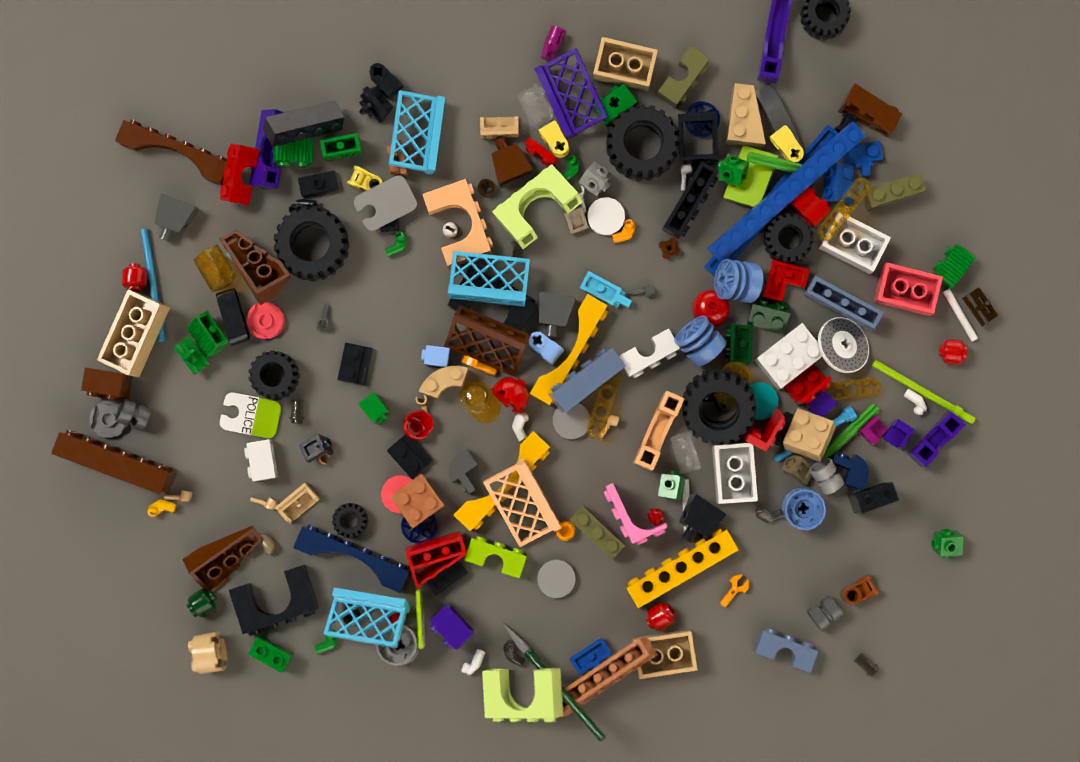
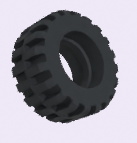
M638 105V108L629 107L627 111H622L616 119L614 118L608 130L606 151L607 156L610 158L609 161L612 166L616 167L617 172H622L628 179L632 177L636 178L635 181H641V179L649 181L653 177L658 178L665 171H668L675 161L680 143L678 128L673 124V119L670 116L667 117L662 109L660 111L655 110V106L651 105L649 108L644 105ZM637 127H647L655 131L661 142L659 152L653 158L647 160L631 156L625 148V138L630 130Z
M302 206L300 210H292L291 215H285L282 218L284 220L282 224H278L276 228L278 230L277 234H274V251L277 253V259L282 262L286 270L299 279L310 281L327 279V276L336 274V270L339 267L342 268L344 265L343 261L345 258L347 259L349 254L347 252L349 248L348 234L340 220L330 213L329 210L325 208L320 209L318 206H312V208ZM316 226L327 233L330 242L329 248L320 259L306 261L297 255L294 242L297 235L303 229Z
M713 368L714 371L711 372L707 369L702 371L701 376L697 374L693 377L692 383L689 382L686 386L682 403L683 420L686 421L688 430H692L696 438L700 436L702 442L708 443V441H713V445H719V442H724V445L730 444L732 439L735 442L740 440V435H746L749 432V426H753L754 416H756L757 411L754 391L749 386L746 378L742 379L741 374L738 372L731 373V369L727 368L724 371H719V368ZM717 391L729 393L737 401V411L727 420H711L704 416L701 411L703 398Z

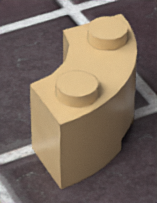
M463 366L441 368L426 378L419 392L439 399L442 392L448 388H463L469 369Z

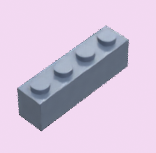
M817 276L811 279L803 294L807 298L869 331L876 328L884 313Z
M604 347L596 353L597 358L593 361L587 360L581 365L582 369L577 373L576 371L571 372L566 376L567 381L562 385L559 382L551 388L552 392L549 394V397L561 413L569 411L626 366L613 348L606 349Z

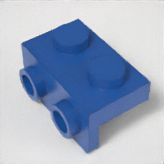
M836 162L823 173V199L828 203L851 204L853 203L854 165Z

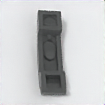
M770 84L755 91L757 102L761 110L763 109L773 132L775 133L786 125L801 146L790 117L772 85ZM791 149L792 154L790 156L794 157V152L796 150Z

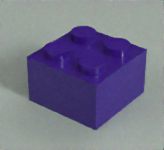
M450 603L430 620V628L437 635L440 633L444 637L443 642L449 649L453 647L457 650L475 632Z

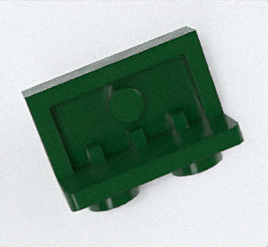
M758 297L755 302H752L747 324L784 334L790 316V306L785 302H773L765 297Z
M731 323L729 328H726V339H729V347H725V358H728V363L751 364L753 325Z

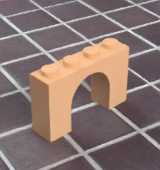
M466 179L422 194L430 215L449 208H459L467 212L471 217L472 228L468 236L459 242L441 248L448 268L452 266L453 251L488 255L491 254L490 248L493 247L490 236L486 237L484 232L487 229L485 221L480 219L478 212H481L479 204L472 199L471 195L475 194L471 183L467 184ZM457 257L456 264L468 262L464 257Z
M669 391L663 393L633 464L648 471H653L660 456V449L674 418L679 413L684 398Z

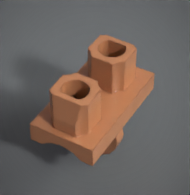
M391 145L387 146L388 157L390 155ZM407 148L409 156L413 154L412 148ZM400 150L394 153V157H399V162L406 159ZM419 154L411 158L413 162L419 159ZM389 165L391 175L408 177L407 168Z

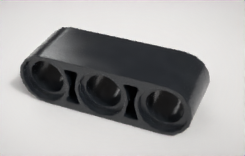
M232 288L216 293V299L230 345L233 346L250 341L249 331L236 289Z

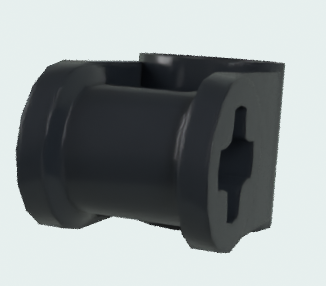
M375 63L370 67L369 72L372 82L380 88L389 100L399 90L404 88L399 79L392 75L383 64ZM375 71L381 72L382 76H375Z

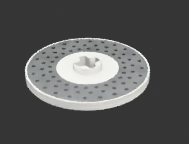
M836 317L830 319L821 327L818 334V346L823 359L830 367L842 373H853L865 365L869 356V344L864 332L856 323L847 318Z

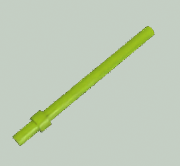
M875 359L872 366L944 409L952 411L957 417L970 424L974 423L976 418L963 411L962 407L949 403Z

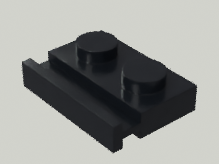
M345 342L337 380L365 386L373 348Z
M406 434L387 450L411 479L415 478L433 461L418 443Z

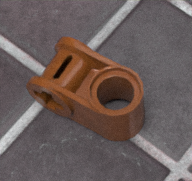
M868 574L843 588L840 594L842 601L847 604H857L878 594L880 590L875 587L871 579L872 575ZM853 590L855 597L850 601L847 598V593Z

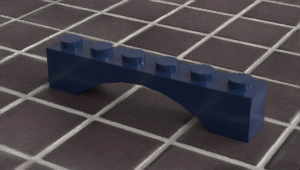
M308 524V527L302 526L294 544V549L308 555L338 552L353 556L372 569L382 586L398 593L402 592L410 574L407 565L400 562L396 564L389 562L390 558L381 554L378 557L372 555V550L361 547L360 550L353 547L355 543L344 539L341 542L332 533L326 532L322 534L318 532L319 528Z

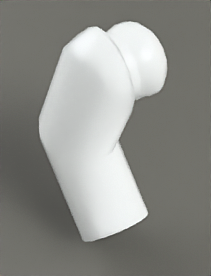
M525 412L517 414L512 424L519 442L527 438L523 427L525 422L529 420V417Z

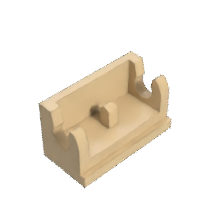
M518 116L480 117L481 139L519 138Z
M304 483L279 503L275 509L286 522L291 524L317 503L320 498L308 483Z

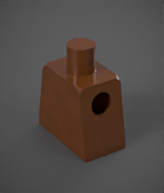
M505 137L495 141L498 151L492 153V159L499 186L532 173V167L517 144L508 146Z

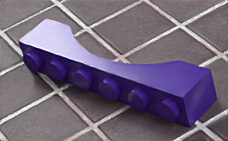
M792 0L771 1L757 76L759 81L776 83L779 78Z

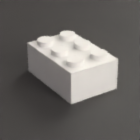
M839 211L835 215L818 249L871 274L874 272L891 237Z
M801 323L754 361L777 390H779L820 359L822 355L818 342L804 324Z
M742 443L712 446L716 503L758 501L753 445Z

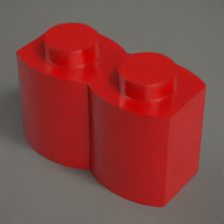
M809 186L791 201L788 206L800 217H804V221L806 223L809 222L810 227L815 228L831 209L829 208L830 204L823 198L819 199L815 195L816 191Z

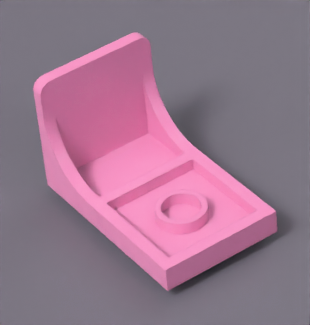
M613 483L605 486L604 496L607 502H612L614 506L611 509L615 519H620L622 523L620 530L625 538L628 537L632 544L636 543V545L648 541L647 537L652 534L656 537L665 533L664 529L668 527L666 523L651 529L636 527L629 519Z

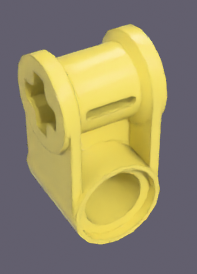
M555 120L538 130L555 157L564 158L568 155V142ZM560 145L564 148V150H557V146Z
M786 125L769 137L773 145L786 160L798 162L803 158L804 151ZM791 149L796 150L794 152L795 157L790 156L792 154Z
M354 166L353 175L347 181L348 185L363 191L371 189V185L374 182L383 183L380 177L358 166Z

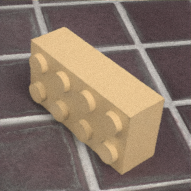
M128 290L97 360L128 376L140 377L170 307L141 293Z

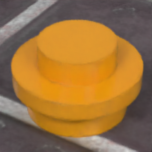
M567 521L561 522V529L556 531L557 536L563 541L571 540L575 535L574 525Z

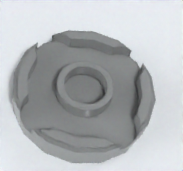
M112 400L102 401L92 409L89 416V424L98 436L115 438L126 430L127 425L115 422V416L120 403Z
M580 403L576 404L566 413H561L557 408L553 415L555 431L566 439L582 437L590 426L588 410Z
M558 559L550 560L543 564L537 576L538 586L541 591L552 598H561L568 595L574 588L576 581L575 572L572 567L565 561Z

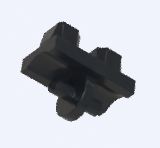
M366 86L363 88V93L360 95L362 100L359 102L362 108L359 113L361 115L368 114L370 118L375 116L379 123L383 122L392 111V104L388 100L383 103L378 101V98L382 97V91L378 86L372 88Z

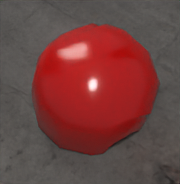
M424 410L411 412L403 422L404 433L415 441L426 438L434 428L433 418Z

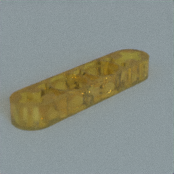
M858 178L853 182L819 227L817 235L820 240L830 241L838 233L869 192L870 183L867 179ZM863 184L864 190H861L858 195L854 194L858 189V185ZM845 198H852L854 206H846L844 203ZM836 212L841 213L843 221H835L833 214ZM832 224L833 228L829 232L831 235L825 236L823 229L826 230Z
M621 371L616 373L618 379H614L612 386L604 385V383L600 386L586 428L587 435L592 439L600 438L605 430L622 379ZM605 389L611 390L612 398H603L602 391ZM598 407L606 409L607 413L604 417H599L596 414ZM593 418L597 421H604V424L599 423L598 430L600 432H597L596 435L592 434L593 431L590 429L596 423V421L592 420Z

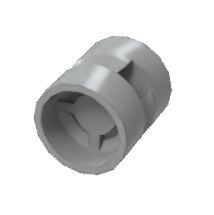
M824 458L821 463L816 462L809 469L813 479L818 481V487L823 494H831L840 489L844 484V480L840 473L836 471V466L831 458Z

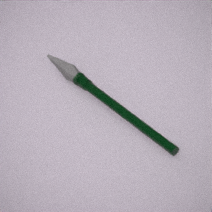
M504 623V627L517 647L524 653V657L537 669L546 668L534 650L530 649L527 643ZM561 685L563 700L599 742L603 741L606 736Z

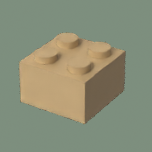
M797 408L783 441L785 450L821 463L835 430L834 421Z

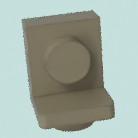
M581 205L577 206L569 214L563 208L561 209L570 234L589 228Z
M788 456L781 468L782 472L792 475L803 485H807L812 477L809 472L812 465L800 456Z

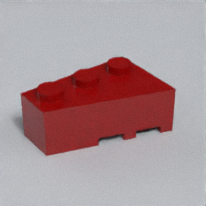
M460 531L405 548V554L416 588L419 589L425 582L431 578L433 579L439 572L450 567L467 554Z

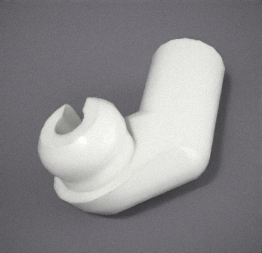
M908 389L904 397L916 405L914 413L922 416L927 410L923 397Z
M476 649L471 664L465 662L461 671L467 673V675H472L481 666L485 652Z

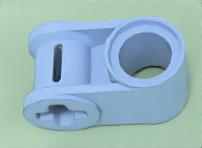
M533 332L528 341L530 348L551 365L564 352L561 346L541 332ZM539 336L541 338V345H534L532 337L537 338Z

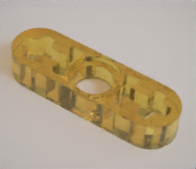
M865 378L831 383L835 390L842 389L840 385H843L845 396H842V392L836 393L835 397L832 394L829 395L834 400L874 395L880 390V382L876 378ZM869 381L875 384L876 388H873V392L870 389H863L864 394H861L859 382H862V386L868 385ZM849 384H854L857 387V392L854 395L847 392ZM831 386L825 390L827 393L831 390Z

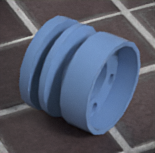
M725 259L719 264L714 278V288L718 298L752 303L755 302L761 293L763 272L759 264Z
M699 316L690 321L678 332L674 339L676 345L680 346L681 351L687 352V358L695 367L703 366L713 360L726 345L724 337L719 331H713L714 326L712 323H709L706 316Z
M799 487L792 489L786 494L782 501V512L792 526L800 530H810L822 523L826 513V506L818 493L809 488ZM801 503L807 506L803 513L798 509Z

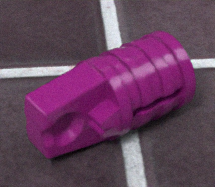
M554 25L550 26L541 58L549 62L555 59L566 35L564 29Z

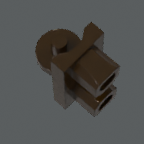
M979 287L962 298L981 327L999 316Z

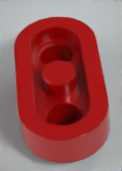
M528 138L524 143L526 146L525 150L532 156L536 154L540 157V162L546 167L550 165L555 167L559 162L552 153L532 138Z

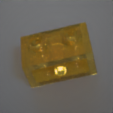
M219 245L204 249L193 260L212 293L227 288L237 278Z

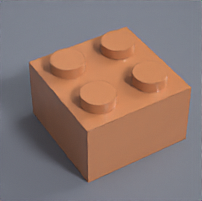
M420 474L390 496L412 528L417 527L445 506L423 474Z

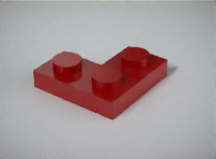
M772 260L763 297L782 301L786 284L805 288L810 269Z

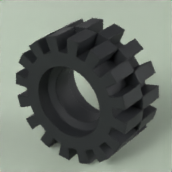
M343 504L335 510L332 516L334 530L345 538L357 537L366 530L368 515L364 508L358 504ZM347 513H353L357 517V524L353 528H347L343 524V517Z

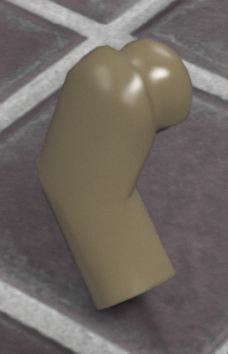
M259 533L263 538L260 543L264 548L265 554H273L276 548L273 539L268 534Z

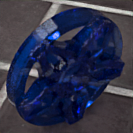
M696 102L686 111V113H689L695 107V113H705L702 105L710 107L711 110H707V112H717L718 129L720 114L711 103ZM711 121L685 122L687 130L696 137L712 135V129L707 127L708 124L711 125ZM688 123L695 124L694 131L690 128ZM701 127L700 131L697 133L696 128ZM704 127L707 131H710L708 133L701 134L704 130Z
M434 514L428 518L433 519L430 523L427 524L425 520L415 528L406 525L407 520L403 517L401 529L405 538L416 544L431 540L437 531V520ZM434 523V530L432 533L430 528H428L427 526H431ZM405 528L412 529L410 537L407 535ZM428 530L430 536L424 534V531ZM413 533H417V536L412 539ZM420 533L423 537L427 538L425 540L417 541V539L420 537Z

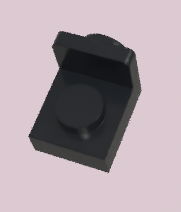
M320 434L299 445L308 463L324 454H333L332 442L328 437Z

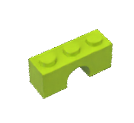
M476 536V539L471 538L465 561L483 566L487 556L496 554L503 560L501 573L520 579L527 557L523 555V550L513 548V551L505 549V544L495 542L493 545L487 543L488 539L481 536Z

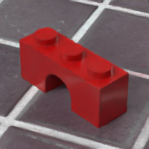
M230 143L227 151V163L223 171V184L220 188V200L249 206L252 187L246 186L242 182L241 174L247 167L256 168L260 149Z

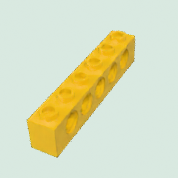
M720 528L711 533L712 537L708 540L702 538L695 542L696 547L690 550L685 548L678 552L679 556L672 560L670 557L661 562L662 566L658 569L652 567L645 571L644 574L646 576L640 579L635 577L628 581L629 585L626 589L637 608L642 607L738 551L727 530L722 531ZM713 542L719 545V550L716 553H711L709 550V546ZM695 552H700L703 556L702 561L699 563L693 561L692 557ZM681 561L686 564L685 571L677 572L676 564ZM663 571L669 573V579L666 582L659 580V574ZM645 581H650L653 584V588L649 592H645L642 589Z

